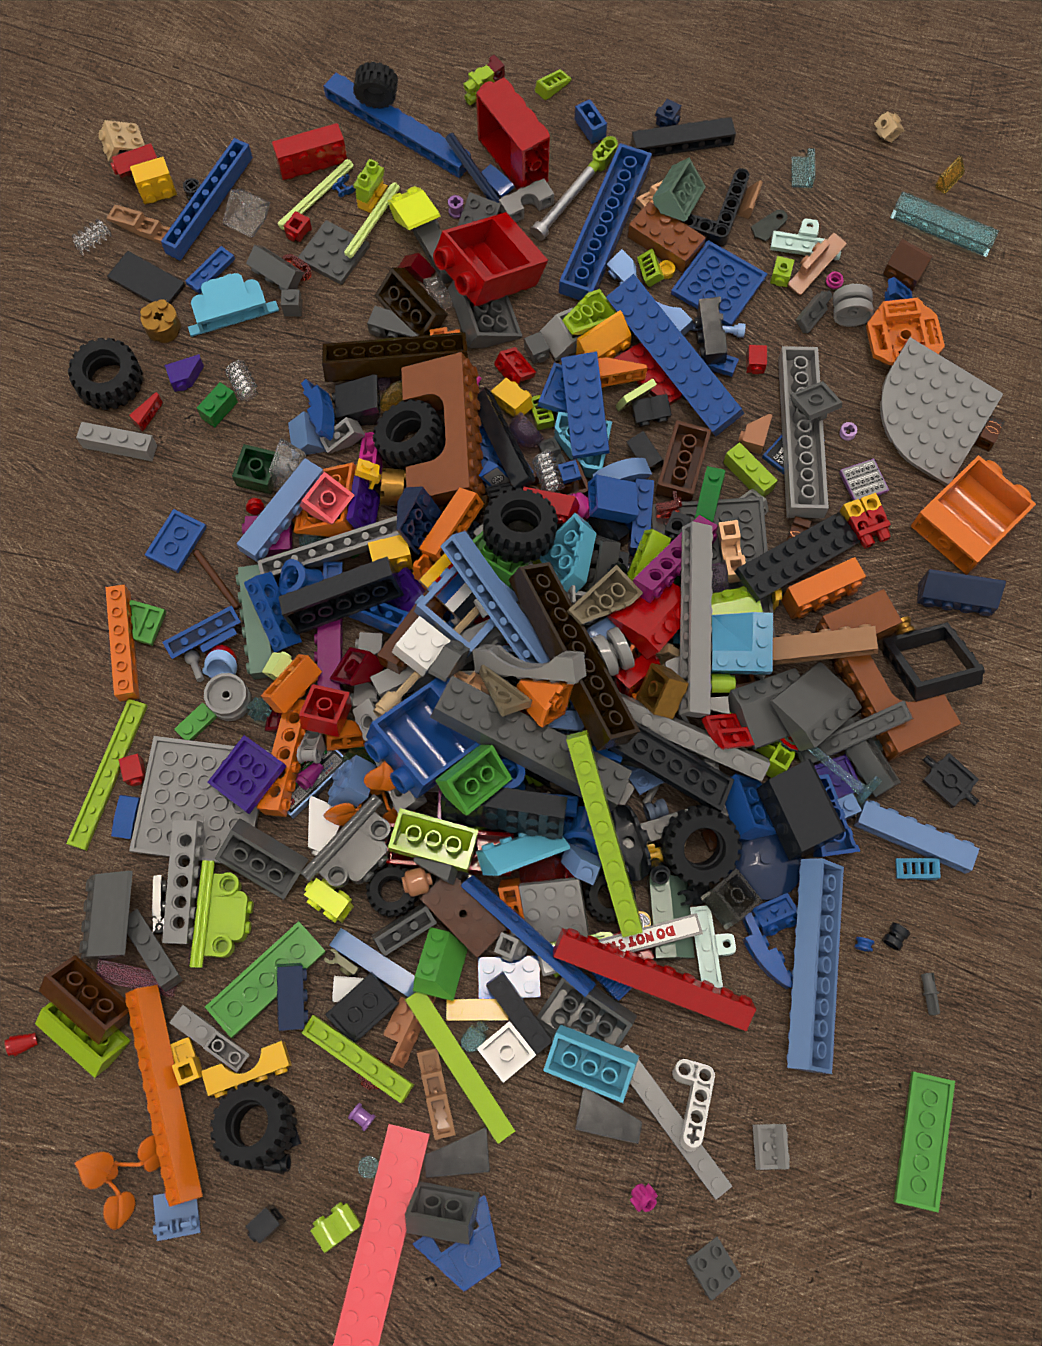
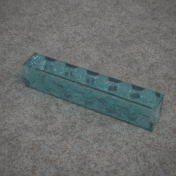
M903 191L890 217L987 257L999 233V230Z

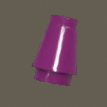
M312 763L297 774L296 783L304 790L312 788L324 767L320 763Z

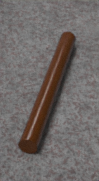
M200 550L194 551L193 555L221 593L232 605L233 609L238 610L241 605Z

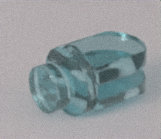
M480 1020L477 1022L478 1026L472 1024L461 1038V1045L467 1052L477 1051V1048L482 1045L487 1037L484 1031H487L489 1027Z

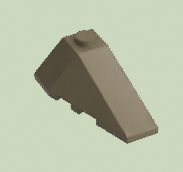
M615 565L567 612L580 625H583L630 606L643 592Z

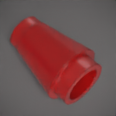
M36 1033L9 1036V1039L4 1041L8 1056L14 1055L15 1057L38 1045Z

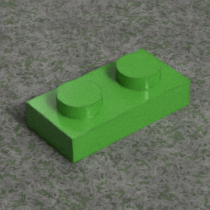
M202 702L174 730L184 740L193 741L217 716Z

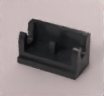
M644 431L626 441L637 458L646 459L651 473L663 466L662 457Z

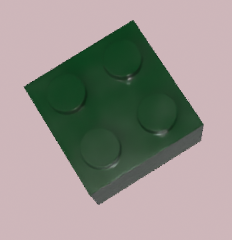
M243 444L232 475L236 486L272 494L282 465L279 452Z

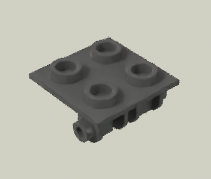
M469 192L457 226L501 214L499 210L501 204Z
M715 1237L695 1254L692 1253L686 1257L687 1265L691 1267L694 1276L698 1279V1283L701 1284L705 1295L708 1296L710 1301L741 1277L718 1237Z

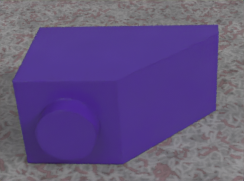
M200 355L165 365L174 391H184L193 386L204 368Z

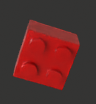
M312 684L299 714L301 729L339 737L352 707L350 692Z

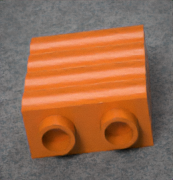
M978 455L918 514L911 527L964 574L968 575L1026 517L1036 503L1031 500V494L1025 487L1018 484L1013 485L1003 476L1002 469L997 463L991 460L985 461Z

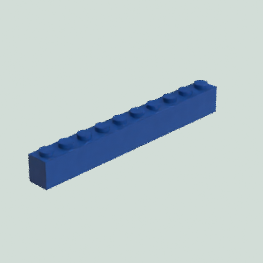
M335 73L324 85L327 99L459 179L467 171L440 133L432 131L425 124L417 122L413 117L407 116L401 110L391 105L387 108L375 109L361 104L360 100H357L353 93L354 83L338 73Z

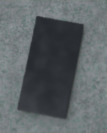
M130 251L124 254L107 275L110 281L149 303L164 299L171 304L186 286L182 280Z

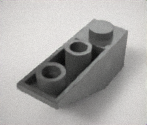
M374 306L367 322L369 333L376 337L381 336L385 338L418 336L391 310Z

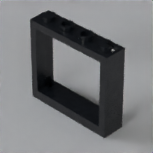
M948 622L883 639L882 654L915 702L982 684L983 674L985 673L983 665L979 664L974 653L969 651L965 642L959 638L956 630ZM945 640L967 670L921 682L900 651Z

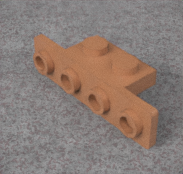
M833 233L827 240L824 239L822 243L818 242L812 249L813 253L810 256L806 255L802 259L800 270L790 280L788 286L798 295H802L846 246V242L836 233Z
M427 995L431 1002L434 1003L436 997ZM400 997L399 1004L396 1006L383 1034L398 1042L390 1063L404 1068L408 1061L411 1050L422 1028L403 997Z

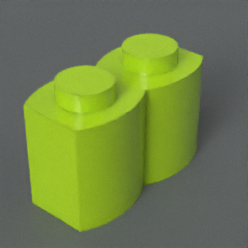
M340 1202L331 1209L332 1214L325 1219L323 1215L312 1223L314 1228L310 1231L324 1253L362 1226L349 1203L343 1205Z

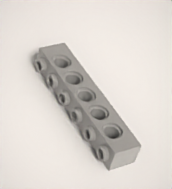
M368 698L352 710L365 741L368 740L366 735L371 722L378 718L373 710L380 699ZM383 759L379 763L375 761L377 767L381 765L385 760ZM396 788L387 791L393 801V807L398 813L400 808L413 812L427 802L424 794L416 799L410 791L402 794Z
M173 819L162 943L191 944L193 940V921L196 917L197 908L195 907V898H198L199 887L196 885L197 878L200 877L201 868L198 866L199 858L202 856L200 837L204 835V826L201 821ZM189 835L192 842L189 846H185L184 838ZM188 856L190 863L185 867L182 864V859ZM183 876L188 878V884L185 887L180 883ZM182 896L186 898V905L183 908L179 905V899ZM179 917H182L185 921L182 928H179L177 925Z

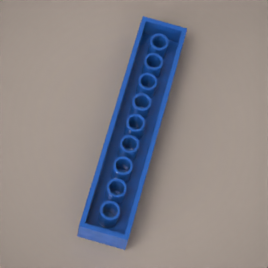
M619 144L559 281L560 294L581 301L588 292L599 288L608 267L607 263L611 260L649 171L652 153L625 144Z
M635 274L631 275L606 296L617 312L621 310L629 328L715 436L719 435L745 414Z

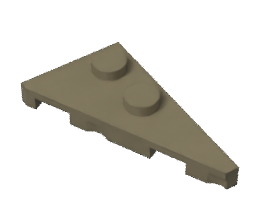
M481 665L479 674L501 716L531 707L532 699L491 669Z

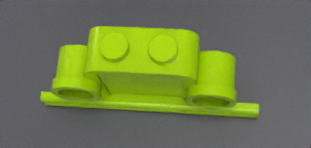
M202 860L190 967L203 968L204 957L227 958L231 956L235 949L234 942H243L247 938V934L251 933L249 915L253 913L254 903L247 894L241 891L242 885L236 875L233 873L214 874L215 861Z

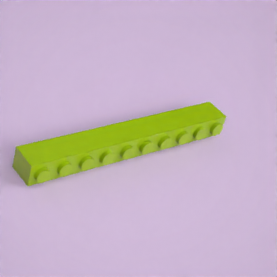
M585 730L567 735L566 741L622 937L643 933L641 918L588 731Z

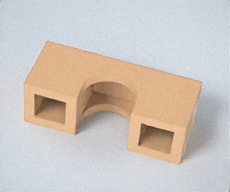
M738 520L719 522L717 534L726 582H741L734 572L738 567L746 563L745 556L741 553V535Z

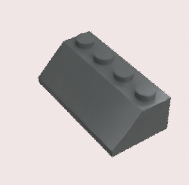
M241 818L233 826L214 858L283 900L309 860Z

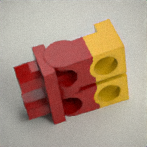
M876 493L862 497L860 500L857 499L846 503L839 512L845 517L855 532L857 539H860L864 549L875 544L873 539L875 535H877L880 543L890 539L891 535L888 528L891 524L887 520V516Z

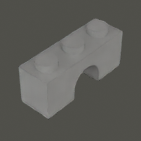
M545 179L535 181L531 185L520 188L516 192L499 199L501 204L499 210L501 213L507 212L516 223L524 219L523 206L526 204H533L538 211L554 205V193Z

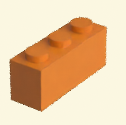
M298 654L264 691L261 697L274 712L285 714L293 708V704L297 699L304 696L306 689L318 680V676L322 671L308 655Z

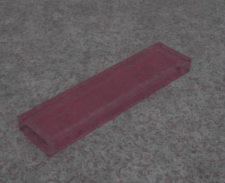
M99 959L95 972L106 983L133 989L158 985L160 995L173 998L177 988L176 985L167 992H164L150 970Z

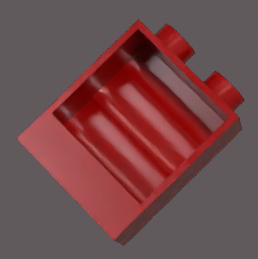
M503 77L496 82L488 81L484 83L476 92L478 140L517 190L542 179L548 182L550 149L548 130L543 124L538 122L534 112L526 106L523 98L515 92L512 84Z
M507 212L442 231L433 254L435 265L440 270H445L454 280L457 291L461 295H466L475 306L536 286L548 263V259Z

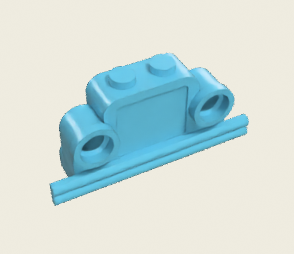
M238 273L227 274L224 277L204 282L201 286L203 295H196L192 298L191 305L197 324L189 326L188 329L191 337L279 311L276 301L265 302L263 291L256 280L250 279L244 282L242 276Z

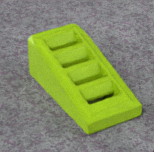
M559 69L537 80L535 92L544 100H547L570 83L571 78Z
M653 249L637 257L644 281L649 287L665 279Z
M541 395L532 397L533 408L531 411L537 430L551 428L555 425L551 410L535 408L538 407V403L534 404V402L539 401ZM548 416L546 419L539 420V418Z

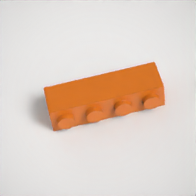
M459 487L419 547V550L423 554L428 555L430 560L434 562L439 560L444 554L440 546L450 536L468 530L484 505L478 494Z

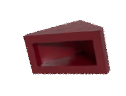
M420 253L406 255L398 268H405L415 280L427 285L436 272Z

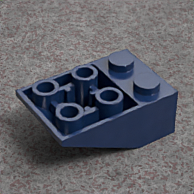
M423 486L406 487L397 505L396 530L416 555L420 554L419 547L442 513Z

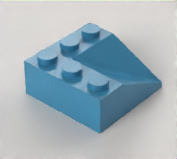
M750 612L711 615V673L770 675L773 672V613Z

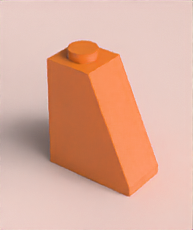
M525 678L518 682L516 688L532 699L531 707L525 710L543 728L565 714L574 684H567L566 681L553 683L546 679L534 681L532 678Z

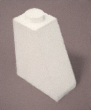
M311 796L309 799L308 847L312 851L311 854L316 856L343 826L336 825L324 818L323 814L333 806Z

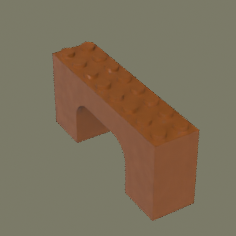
M462 352L402 367L403 401L408 402L411 399L415 401L421 400L429 403L435 411L444 410L446 439L444 450L436 459L406 467V487L423 486L437 506L449 504L459 487L475 492L478 496H484L485 486L483 480L479 477L483 469L481 462L483 460V452L480 445L482 443V436L479 429L481 419L478 415L480 403L477 399V394H479L476 379L478 377L477 368L471 364L469 358H466Z
M882 589L824 615L816 626L815 633L822 629L835 631L839 630L840 627L848 626L852 629L859 628L863 624H870L875 626L877 641L893 635L901 625L902 620L885 590ZM871 655L832 659L834 669L837 673H840L843 679L842 682L853 691L862 706L860 709L862 719L902 702L890 691ZM944 694L917 702H906L913 720L872 737L880 745V750L888 762L950 734L961 724Z

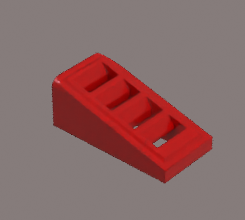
M157 392L129 415L133 424L142 432L163 404Z

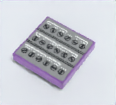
M874 459L841 469L839 472L852 501L860 500L862 497L873 493L879 496L889 491Z

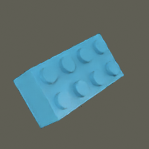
M560 1025L555 1034L543 1071L623 1103L639 1055Z

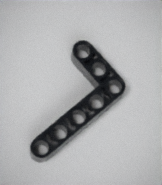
M743 168L735 171L717 221L690 214L686 221L681 222L705 236V243L709 240L720 247L726 245L747 188L749 172Z

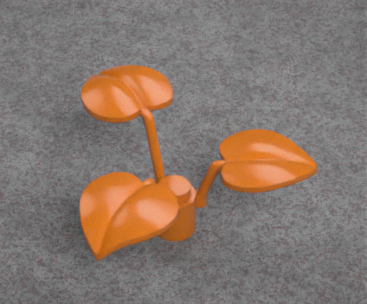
M384 761L365 775L364 784L370 788L372 795L382 793L385 807L388 811L383 815V818L389 823H395L398 812L394 807L392 809L389 807L385 791H391L396 788L390 778V774L394 770ZM363 802L357 808L351 803L338 804L327 810L323 816L326 820L336 825L344 826L362 807Z
M154 1135L147 1137L140 1144L138 1149L140 1162L114 1161L110 1153L103 1151L87 1155L75 1162L81 1182L86 1188L96 1189L106 1183L115 1191L116 1196L109 1197L103 1209L106 1224L113 1230L119 1229L130 1218L135 1208V1198L132 1193L125 1191L120 1194V1190L112 1182L118 1175L117 1167H140L143 1165L147 1172L158 1169L160 1161L156 1153L157 1146Z

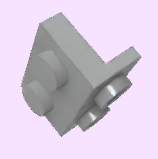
M786 1124L753 1125L756 1170L789 1169L790 1157L788 1153Z

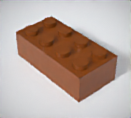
M650 201L629 224L627 236L647 250L653 249L655 255L663 261H671L675 268L682 273L686 271L703 248L706 239L705 236L680 220L661 214L659 209Z

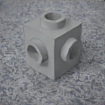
M501 932L494 952L501 954L502 959L513 962V960H521L525 956L527 946L513 932Z

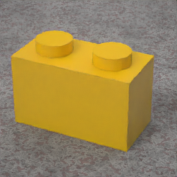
M505 378L491 390L499 407L517 420L533 408L531 394L527 390H522L514 381L511 382Z

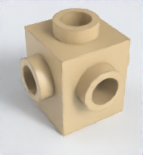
M887 111L874 123L877 127V134L889 142H893L905 131L900 124L901 119L896 113L892 114Z

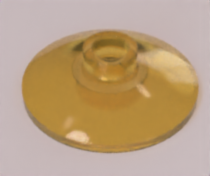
M402 381L393 383L383 393L380 406L384 412L391 409L392 405L396 406L399 402L403 401Z

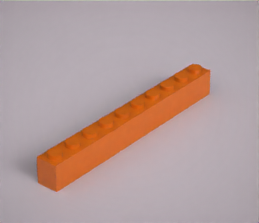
M158 985L136 988L125 995L126 1006L130 1015V1026L133 1029L135 1039L134 1046L137 1049L139 1059L138 1065L143 1078V1089L148 1102L147 1109L152 1122V1133L155 1136L157 1146L156 1153L159 1157L161 1176L166 1190L165 1197L169 1207L203 1197L180 1087L172 1065L175 1063Z

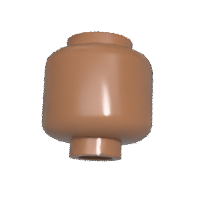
M422 867L408 870L404 874L405 877H402L404 891L412 897L428 893L429 885L433 884L430 872L426 873Z

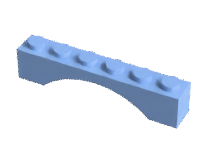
M622 249L607 263L609 275L613 279L617 278L620 281V285L633 274L637 277L634 261ZM657 302L683 336L694 327L693 320L681 308L670 307Z

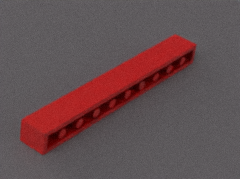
M562 928L553 948V956L557 959L744 1031H747L756 1011L752 999L748 996H738L727 988L722 987L720 989L714 987V984L707 980H696L689 973H678L671 966H660L650 958L642 959L637 957L638 955L632 951H621L614 944H603L597 938L589 935L585 937L572 928H568V930Z

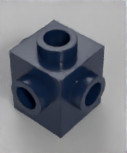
M666 99L662 107L659 106L655 113L657 117L656 125L660 127L678 125L681 118L682 105Z

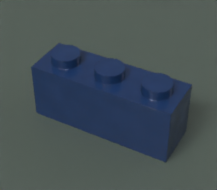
M302 963L276 964L279 1031L304 1029V1023L308 1022V1011L304 1010V1002H307V989H303V981H307V969L303 968Z

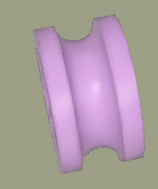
M852 422L844 423L839 431L840 437L845 441L852 440L857 433V427ZM847 429L851 430L850 434L846 433Z

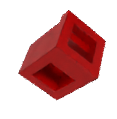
M295 211L284 225L286 237L291 241L297 240L300 242L307 232L312 230L310 218Z

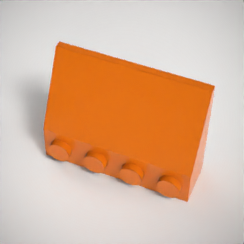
M353 462L323 469V472L327 473L350 492L352 491L356 469ZM349 503L332 525L313 517L302 508L300 514L296 516L294 532L296 534L333 537L354 530L355 528L346 520Z

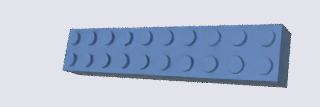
M823 858L801 859V866L799 868L800 882L798 887V907L796 910L797 926L795 928L796 943L794 948V968L792 971L793 988L791 990L792 1003L790 1031L788 1033L787 1068L812 1073L832 1074L844 867Z

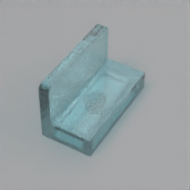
M808 148L806 157H792V187L812 188L815 180V148Z

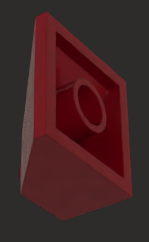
M349 647L329 679L350 686L371 682L370 677L383 671L384 666L380 665L378 657L372 652Z

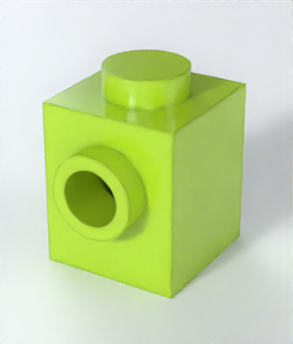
M777 256L770 283L776 286L787 287L794 260Z

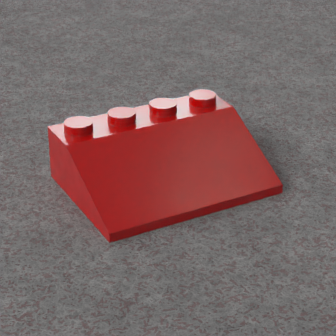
M674 583L670 587H666L661 596L655 598L651 603L639 597L630 606L607 616L646 659L658 653L680 629L681 587Z

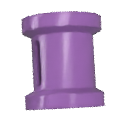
M453 195L448 199L449 215L454 219H459L463 212V199L458 195Z
M359 1103L350 1113L348 1119H353L365 1132L376 1115L368 1113L362 1108V1104Z

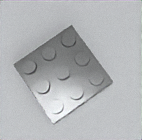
M575 877L520 883L519 891L524 919L548 942L557 941L562 928L567 930L572 928L577 930L580 935L590 936L580 879Z

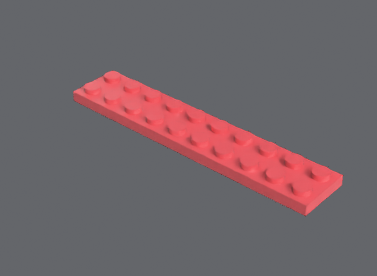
M392 1124L388 1125L333 1346H379L406 1236L405 1213L415 1187L418 1185L430 1137L428 1133Z

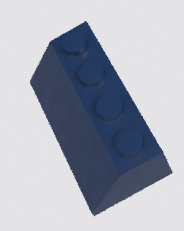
M929 569L918 584L917 604H923L924 607L936 606L942 607L944 610L956 609L963 613L975 612L982 616H990L999 607L1006 581Z

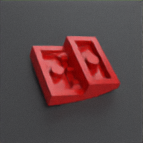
M736 713L709 715L701 719L712 740L722 750L755 745L748 727H741Z

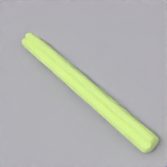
M346 159L278 222L280 229L285 230V223L295 211L304 214L332 188L333 184L338 182L337 179L346 175L354 166L352 161Z
M396 182L389 186L344 251L348 258H352L389 206L387 200L392 199L391 197L399 191L400 186Z

